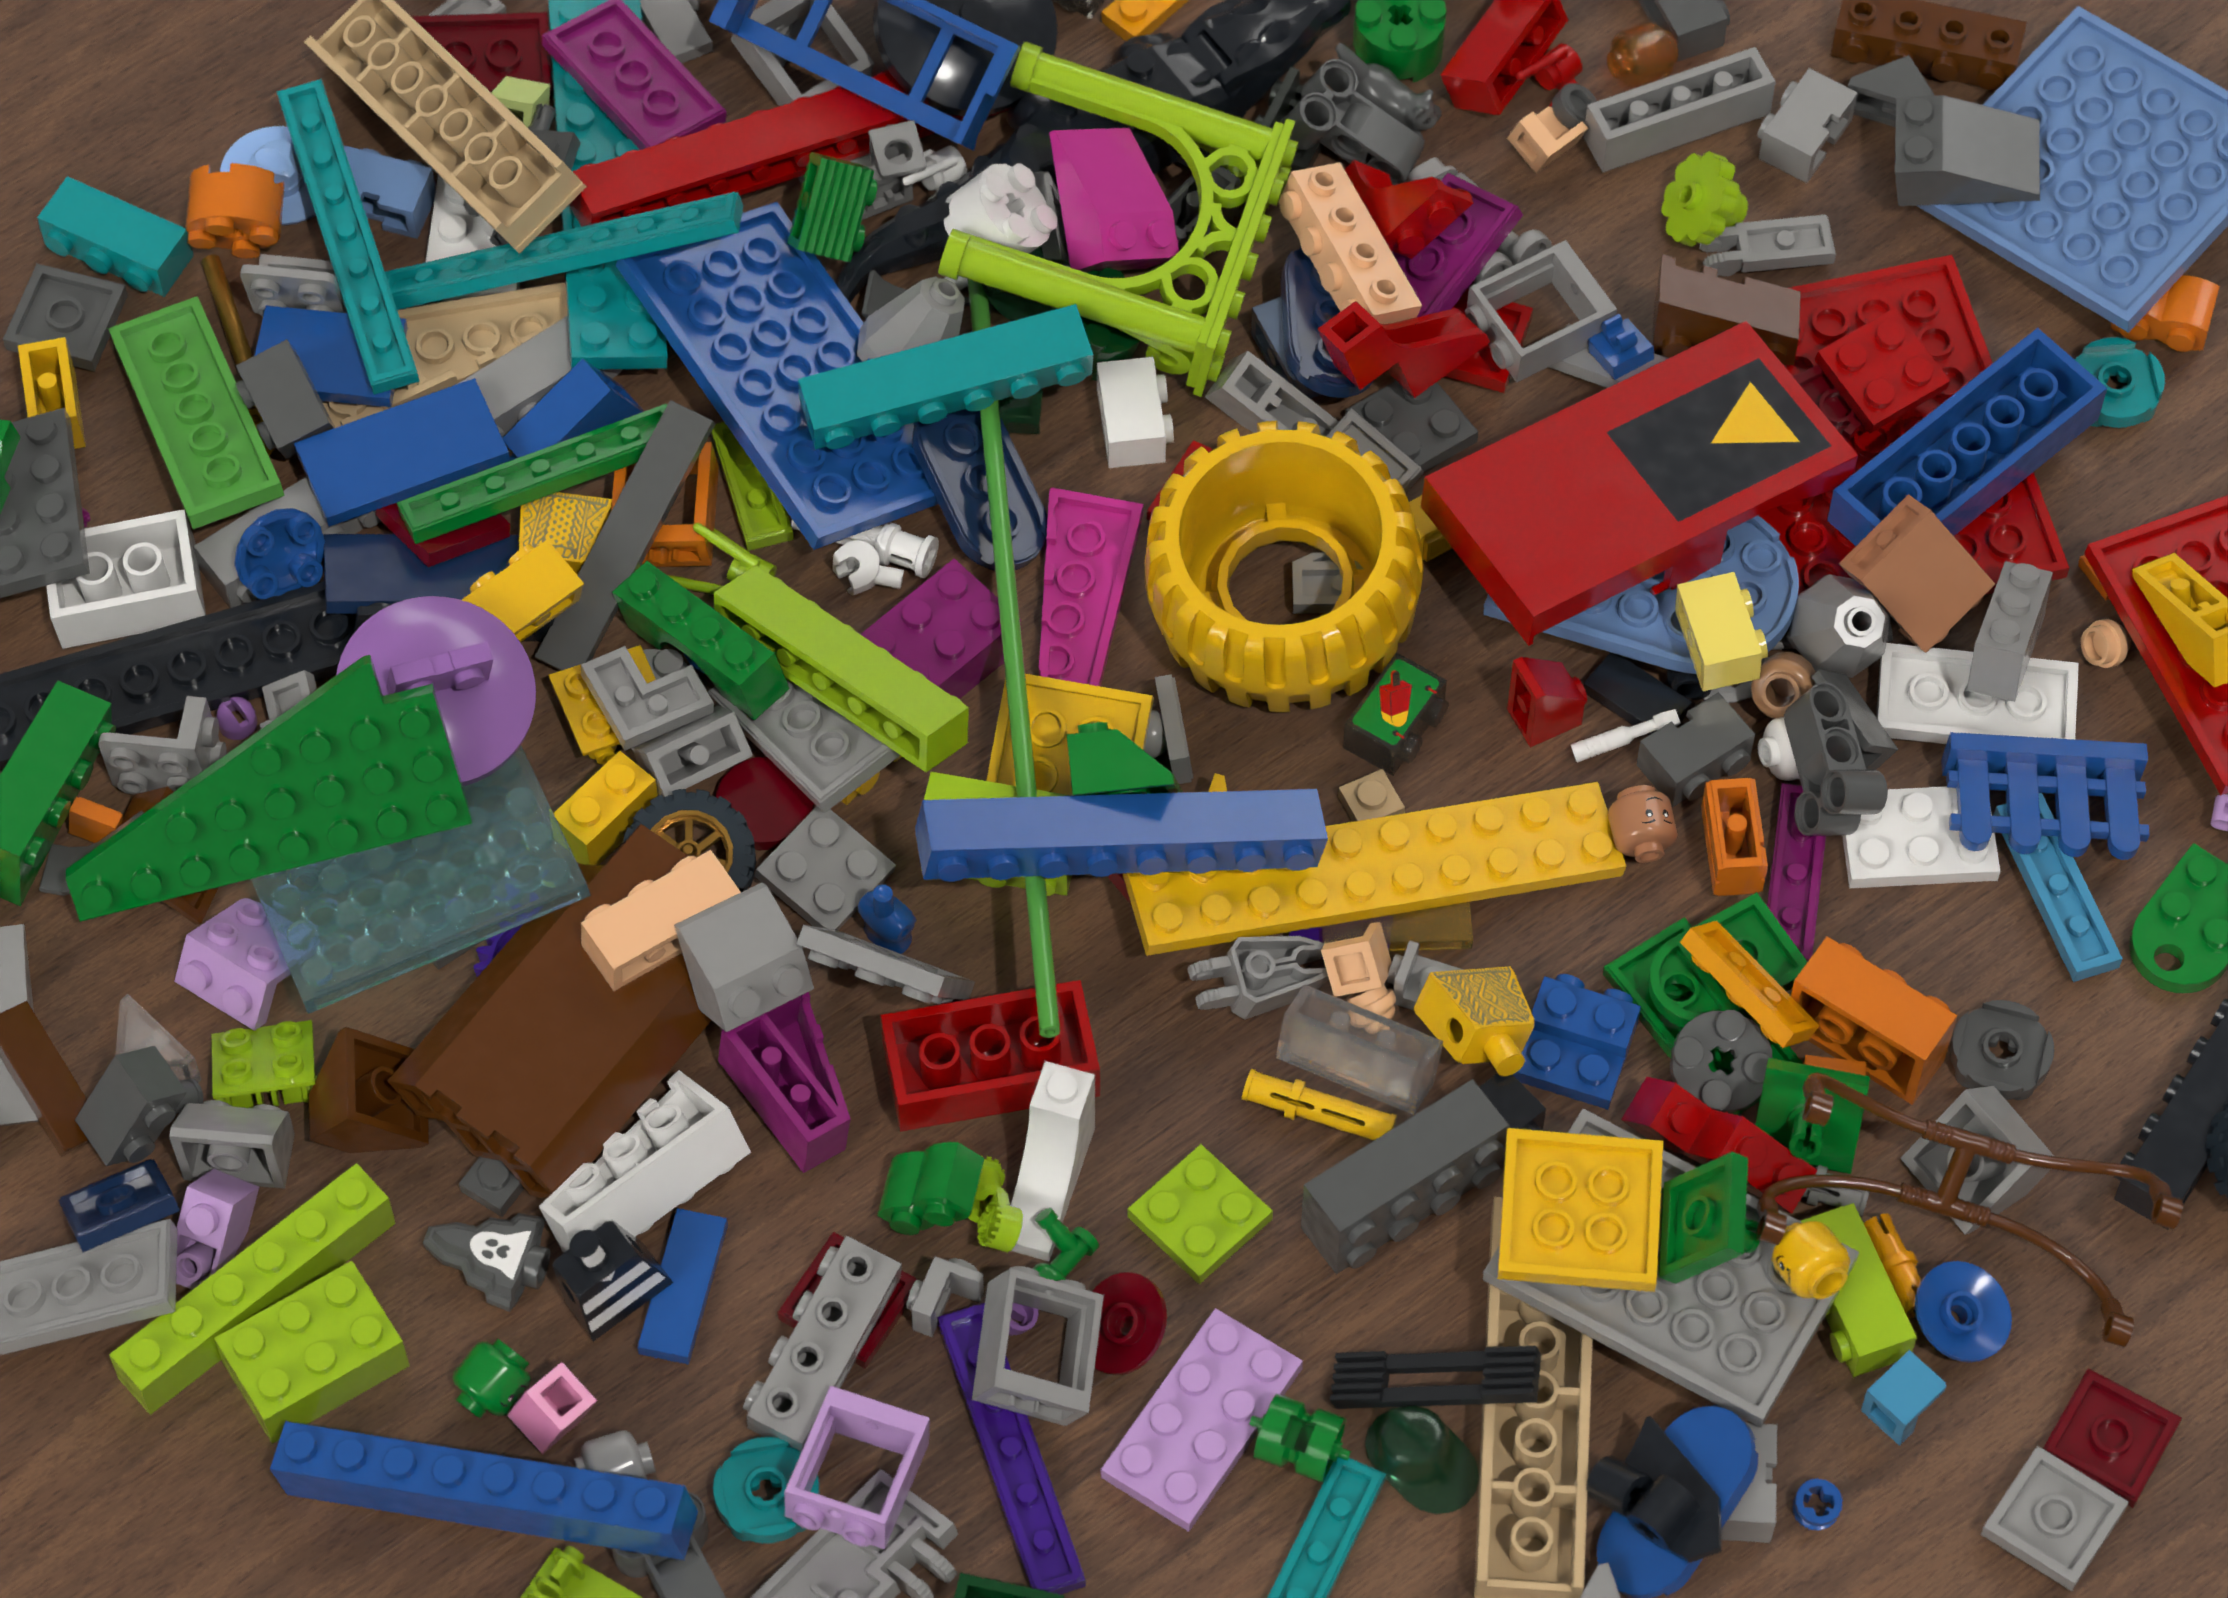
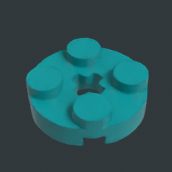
M2103 338L2089 343L2083 348L2082 354L2074 359L2107 387L2099 419L2091 425L2092 427L2103 425L2124 428L2141 422H2147L2153 418L2164 391L2165 375L2159 360L2150 351L2147 356L2144 352L2135 349L2136 343L2128 339ZM2109 376H2117V380L2121 383L2127 382V386H2124L2122 389L2109 387L2107 385Z
M760 1437L739 1444L730 1452L731 1457L724 1462L721 1469L719 1466L713 1483L717 1512L721 1520L730 1528L731 1534L741 1541L776 1543L805 1531L806 1528L799 1526L791 1518L785 1517V1490L801 1452L790 1447L789 1442L775 1437ZM817 1474L810 1492L820 1495ZM765 1479L770 1480L773 1487L782 1488L781 1492L775 1494L774 1498L769 1501H763L761 1497H754L752 1491L760 1489V1481Z

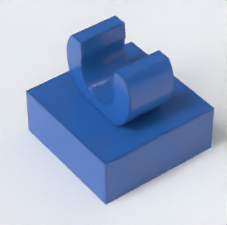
M1620 314L1603 321L1602 332L1588 339L1589 353L1614 380L1655 359L1654 346L1628 318L1622 321Z

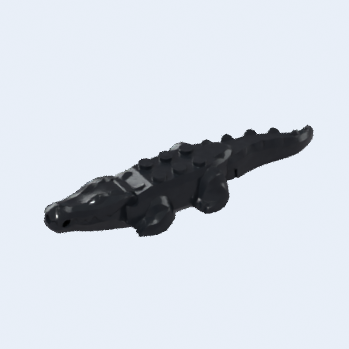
M1225 0L1208 8L1196 18L1181 37L1174 38L1170 33L1131 37L1114 52L1110 64L1098 69V71L1243 118L1247 111L1270 95L1276 80L1283 81L1290 67L1294 68L1319 38L1350 13L1351 0ZM1028 92L1008 111L1007 122L1009 126L1015 129L1008 141L998 145L987 156L979 155L974 160L972 169L957 182L948 181L943 183L935 197L919 206L907 204L901 207L895 218L881 225L864 239L859 252H853L851 262L845 263L837 278L836 285L851 304L860 290L868 284L869 274L873 270L880 276L888 273L941 260L949 238L944 226V219L950 215L949 203L946 202L947 197L992 164H1007L1013 167L1017 163H1021L1029 168L1033 174L1036 172H1049L1058 189L1049 132L1055 130L1130 128L1154 175L1177 162L1188 168L1189 166L1169 143L1150 132ZM1199 147L1205 158L1211 154Z

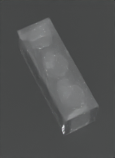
M1304 984L1284 1013L1276 1058L1415 1115L1434 1085L1443 1041Z

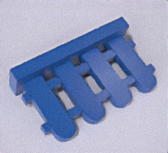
M1950 732L1941 758L1942 776H1946L1948 788H1956L1958 814L1951 813L1949 817V830L1959 831L1961 844L1970 851L1985 849L1988 846L1992 833H2004L2009 836L2011 848L2020 854L2033 853L2039 845L2041 836L2058 837L2060 850L2070 857H2079L2085 854L2091 839H2107L2108 850L2112 856L2120 860L2131 859L2136 855L2140 841L2147 842L2149 838V825L2139 824L2137 799H2144L2146 794L2145 782L2140 780L2148 762L2147 744ZM1989 790L2006 791L2007 816H1991ZM2039 793L2055 794L2056 819L2040 818ZM2088 796L2104 797L2106 822L2090 821Z

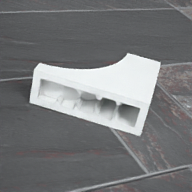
M1047 1061L1044 1063L1030 1103L1026 1144L1011 1206L1020 1208L1023 1213L1021 1233L1015 1247L1011 1250L1013 1252L1050 1261L1055 1244L1051 1241L1046 1230L1042 1229L1035 1219L1040 1212L1051 1207L1058 1215L1057 1219L1063 1223L1095 1130L1094 1074Z

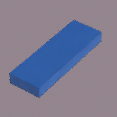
M677 1208L661 1267L673 1283L650 1301L637 1347L640 1355L689 1365L727 1232V1218Z

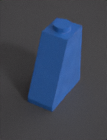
M582 358L503 437V440L513 452L510 456L511 461L642 413L644 410L621 384Z

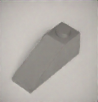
M1249 351L1231 359L1218 377L1217 382L1212 385L1205 395V398L1237 423L1254 433L1257 432V423L1277 421L1278 429L1297 430L1298 421L1319 425L1320 434L1327 436L1339 423L1338 420Z

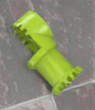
M987 1156L983 1162L972 1212L968 1218L977 1223V1233H979L977 1240H979L978 1243L980 1245L1008 1253L1015 1247L1019 1239L1023 1223V1213L1020 1208L1010 1205L1008 1194L1002 1188L1005 1172L1001 1168V1163L999 1164V1160H992V1157Z

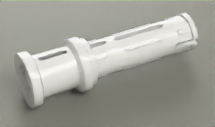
M792 520V528L795 530H799L797 525ZM895 523L878 526L836 542L844 545L852 540L865 541L877 551L880 564L888 566L890 563H894L915 570V575L921 578H926L932 570L939 547L937 537L928 535L926 538H922L901 531V526Z

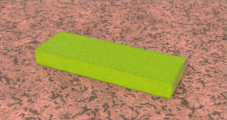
M726 423L715 424L711 432L712 440L747 551L794 540L787 511Z

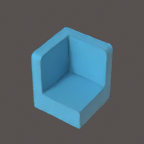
M1909 1350L1866 1391L1861 1411L1900 1446L1914 1432L1919 1415L1945 1391L1946 1383Z

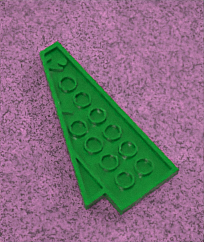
M371 655L361 657L68 867L65 879L79 920L84 921L472 824V814L433 684L383 696Z

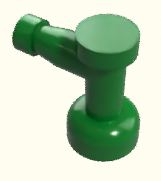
M1049 1207L1040 1212L1035 1221L1042 1229L1046 1230L1051 1241L1060 1250V1253L1050 1264L1039 1263L1032 1269L1037 1270L1039 1276L1053 1281L1066 1280L1067 1275L1085 1255L1092 1256L1099 1248V1243L1089 1231L1082 1227H1075L1071 1232L1066 1225L1057 1219L1058 1215Z

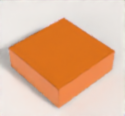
M76 797L69 810V834L93 843L99 842L120 826L123 814L85 798Z

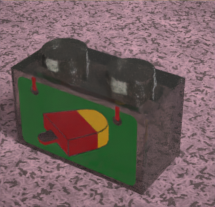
M1396 652L1346 721L1343 748L1393 776L1404 761L1409 764L1414 760L1423 743L1421 736L1429 725L1434 728L1437 727L1445 716L1449 706V702L1445 700L1447 680Z

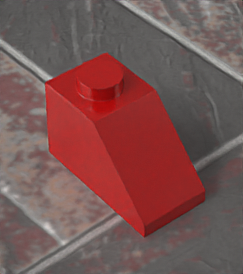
M1519 657L1513 660L1507 710L1530 748L1582 725L1584 707L1588 698L1585 688L1578 677L1574 676L1571 678L1562 662Z

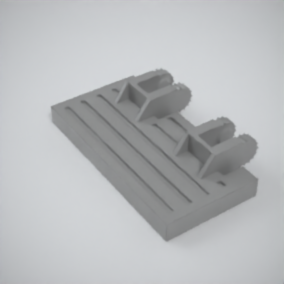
M880 1469L846 1504L879 1514L894 1478ZM909 1490L885 1549L873 1545L866 1547L850 1543L840 1534L820 1528L750 1598H895L900 1593V1590L911 1598H934V1594H932L929 1586L909 1570L918 1562L938 1579L949 1583L957 1575V1571L943 1555H940L923 1540L928 1538L943 1550L958 1535V1532L952 1521Z

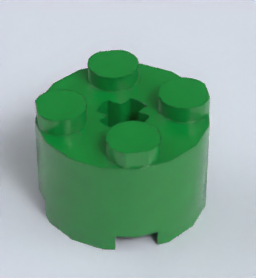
M1358 0L1355 7L1353 46L1356 55L1365 63H1379L1390 68L1398 79L1413 77V83L1422 80L1433 73L1442 60L1446 24L1444 0Z

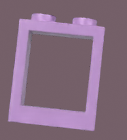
M830 1386L786 1487L785 1517L791 1518L796 1524L806 1529L818 1530L822 1528L840 1534L847 1541L858 1546L866 1547L873 1545L885 1549L928 1447L930 1418ZM835 1433L904 1455L879 1514L810 1492Z

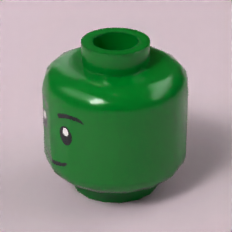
M498 1338L493 1344L487 1341H480L475 1344L453 1373V1382L462 1391L456 1400L480 1419L486 1411L495 1416H505L531 1383V1377L526 1371L530 1363Z

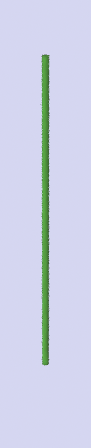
M967 279L972 332L991 327L987 285ZM996 400L989 407L980 410L1016 792L1017 797H1037L999 403ZM1025 876L1039 1032L1041 1036L1051 1038L1059 1035L1060 1024L1046 881L1042 876Z

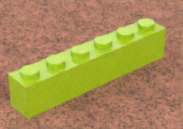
M754 565L714 592V609L774 652L787 679L927 773L968 744L969 707L963 704L959 698L948 694L927 680L923 674L914 671L893 657L886 649L878 647L857 633L850 625L842 623L821 609L814 601L806 599L788 587L781 579L773 577L757 565Z
M357 1163L176 1302L175 1312L158 1316L110 1353L109 1356L118 1379L150 1415L221 1360L214 1340L215 1337L341 1267L395 1225L389 1197Z

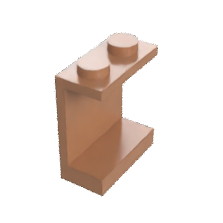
M1909 494L1839 563L1850 577L1873 594L1883 608L1900 625L1901 628L1898 631L1925 653L1935 644L1941 642L1947 636L1949 630L1969 610L1975 608L1982 601L1984 595L1995 585L1936 515Z

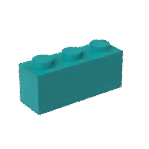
M68 176L37 217L44 243L51 251L60 256L70 255L84 261L98 273L107 274L109 272L126 280L133 288L142 292L149 290L165 297L194 256L192 246L188 243L186 228Z

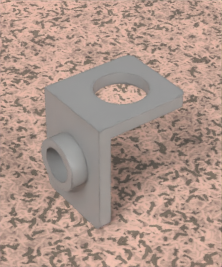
M914 120L869 130L871 163L877 162L882 179H890L926 169V161ZM904 154L906 158L911 157L903 164H894L888 160Z

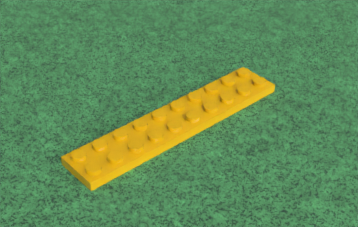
M1593 782L1325 826L1328 840L1318 867H1309L1299 871L1288 868L1259 869L1253 872L1213 870L1202 874H1195L1190 871L1161 872L1156 875H1144L1141 873L1122 874L1146 956L1232 942L1236 941L1238 937H1262L1623 876L1627 866L1623 854L1615 847L1608 810L1599 783Z

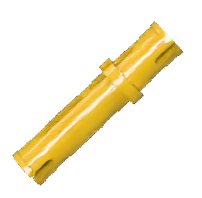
M1251 1069L1242 1094V1100H1249L1285 1112V1118L1294 1120L1296 1116L1371 1140H1376L1392 1130L1397 1118L1396 1114H1388L1347 1099L1305 1087V1081L1296 1079L1294 1083L1256 1072L1257 1070Z

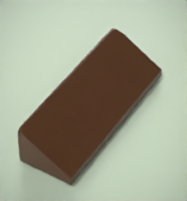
M27 1001L0 1013V1058L59 1155L63 1157L89 1142L75 1121L87 1098Z

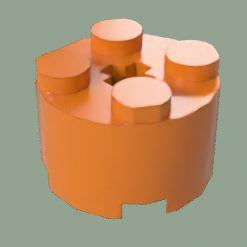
M230 163V172L210 173L209 165L193 170L189 182L186 219L188 243L198 249H211L214 247L232 249V255L244 259L259 257L261 248H267L276 244L281 237L284 182L274 183L275 173L272 171L239 163Z

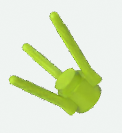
M701 523L693 525L695 532L734 558L727 573L728 580L732 581L754 565L775 577L776 565L748 552L715 528L714 531H711ZM668 575L688 590L713 595L715 591L724 586Z

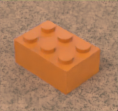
M1827 936L1794 980L1791 997L1820 1025L1807 1041L1835 1058L1866 1062L1865 1076H1870L1872 1081L1911 1105L1915 1103L1945 1061L1958 1015L1951 1012L1950 1008L1942 1000L1934 996H1925L1908 986L1906 981L1896 972L1888 969L1882 970L1867 961L1856 948L1849 944H1839Z

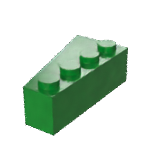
M58 680L0 774V898L20 907L65 822L75 798L80 790L85 788L91 777L93 764L100 752L98 746L100 735L102 733H115L116 725L112 724V703Z

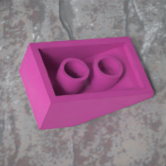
M1130 128L1055 130L1049 132L1070 268L1082 272L1101 271L1108 267L1115 270L1146 269L1169 261L1179 252L1173 210Z

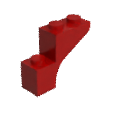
M1354 160L1344 169L1390 250L1410 259H1413L1473 204L1470 192L1461 188L1453 189L1444 185L1441 180L1435 177L1392 185L1388 173Z
M1354 301L1318 328L1334 365L1357 388L1363 389L1377 377L1388 371L1414 398L1490 343L1487 334L1478 328L1458 308L1391 324H1380L1357 301Z
M1646 1077L1621 1119L1647 1139L1663 1141V1148L1685 1155L1702 1165L1730 1152L1747 1157V1191L1760 1199L1766 1188L1775 1182L1791 1177L1815 1175L1818 1171L1802 1158L1793 1156L1788 1148L1745 1117L1713 1110L1675 1082ZM1807 1188L1785 1192L1777 1196L1775 1200L1777 1201L1778 1209L1792 1214Z

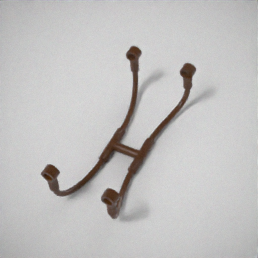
M1812 1073L1808 1076L1803 1084L1805 1104L1802 1118L1804 1121L1821 1126L1827 1124L1832 1112L1834 1099L1832 1095L1825 1094V1088L1888 1122L1921 1134V1137L1925 1140L1927 1139L1928 1141L1937 1142L1955 1149L1938 1192L1905 1182L1898 1185L1876 1179L1846 1175H1805L1775 1182L1766 1188L1757 1203L1759 1215L1756 1232L1757 1240L1774 1245L1780 1244L1785 1232L1787 1216L1779 1213L1775 1198L1785 1192L1804 1188L1828 1187L1864 1190L1896 1197L1900 1203L1902 1202L1930 1212L1982 1227L1988 1224L2000 1228L2047 1251L2083 1278L2102 1302L2101 1312L2105 1321L2102 1333L2103 1341L2126 1347L2133 1332L2134 1319L2124 1315L2121 1303L2113 1297L2106 1284L2088 1265L2042 1233L2005 1216L1993 1213L1989 1207L1959 1199L1958 1195L1975 1154L2006 1164H2011L2013 1161L2047 1169L2118 1176L2147 1184L2150 1187L2149 1193L2154 1204L2151 1222L2173 1230L2180 1221L2183 1211V1200L2173 1197L2170 1187L2166 1182L2162 1181L2154 1173L2135 1166L2031 1153L2016 1149L2014 1144L1958 1127L1942 1124L1930 1119L1924 1122L1891 1109L1825 1074Z

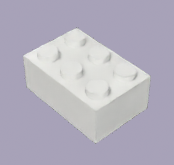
M184 509L84 529L90 574L46 585L50 617L62 649L141 634L206 615L199 564L194 550V545H196Z

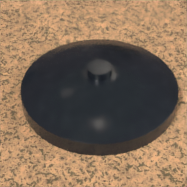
M876 0L873 13V29L878 51L890 74L910 94L941 28L884 0ZM926 0L1019 45L1021 48L1024 42L1043 47L1042 52L1054 56L1058 31L1056 12L1052 0ZM956 35L923 103L947 114L965 116L994 53ZM1019 52L988 115L1014 106L1028 93L1010 86Z

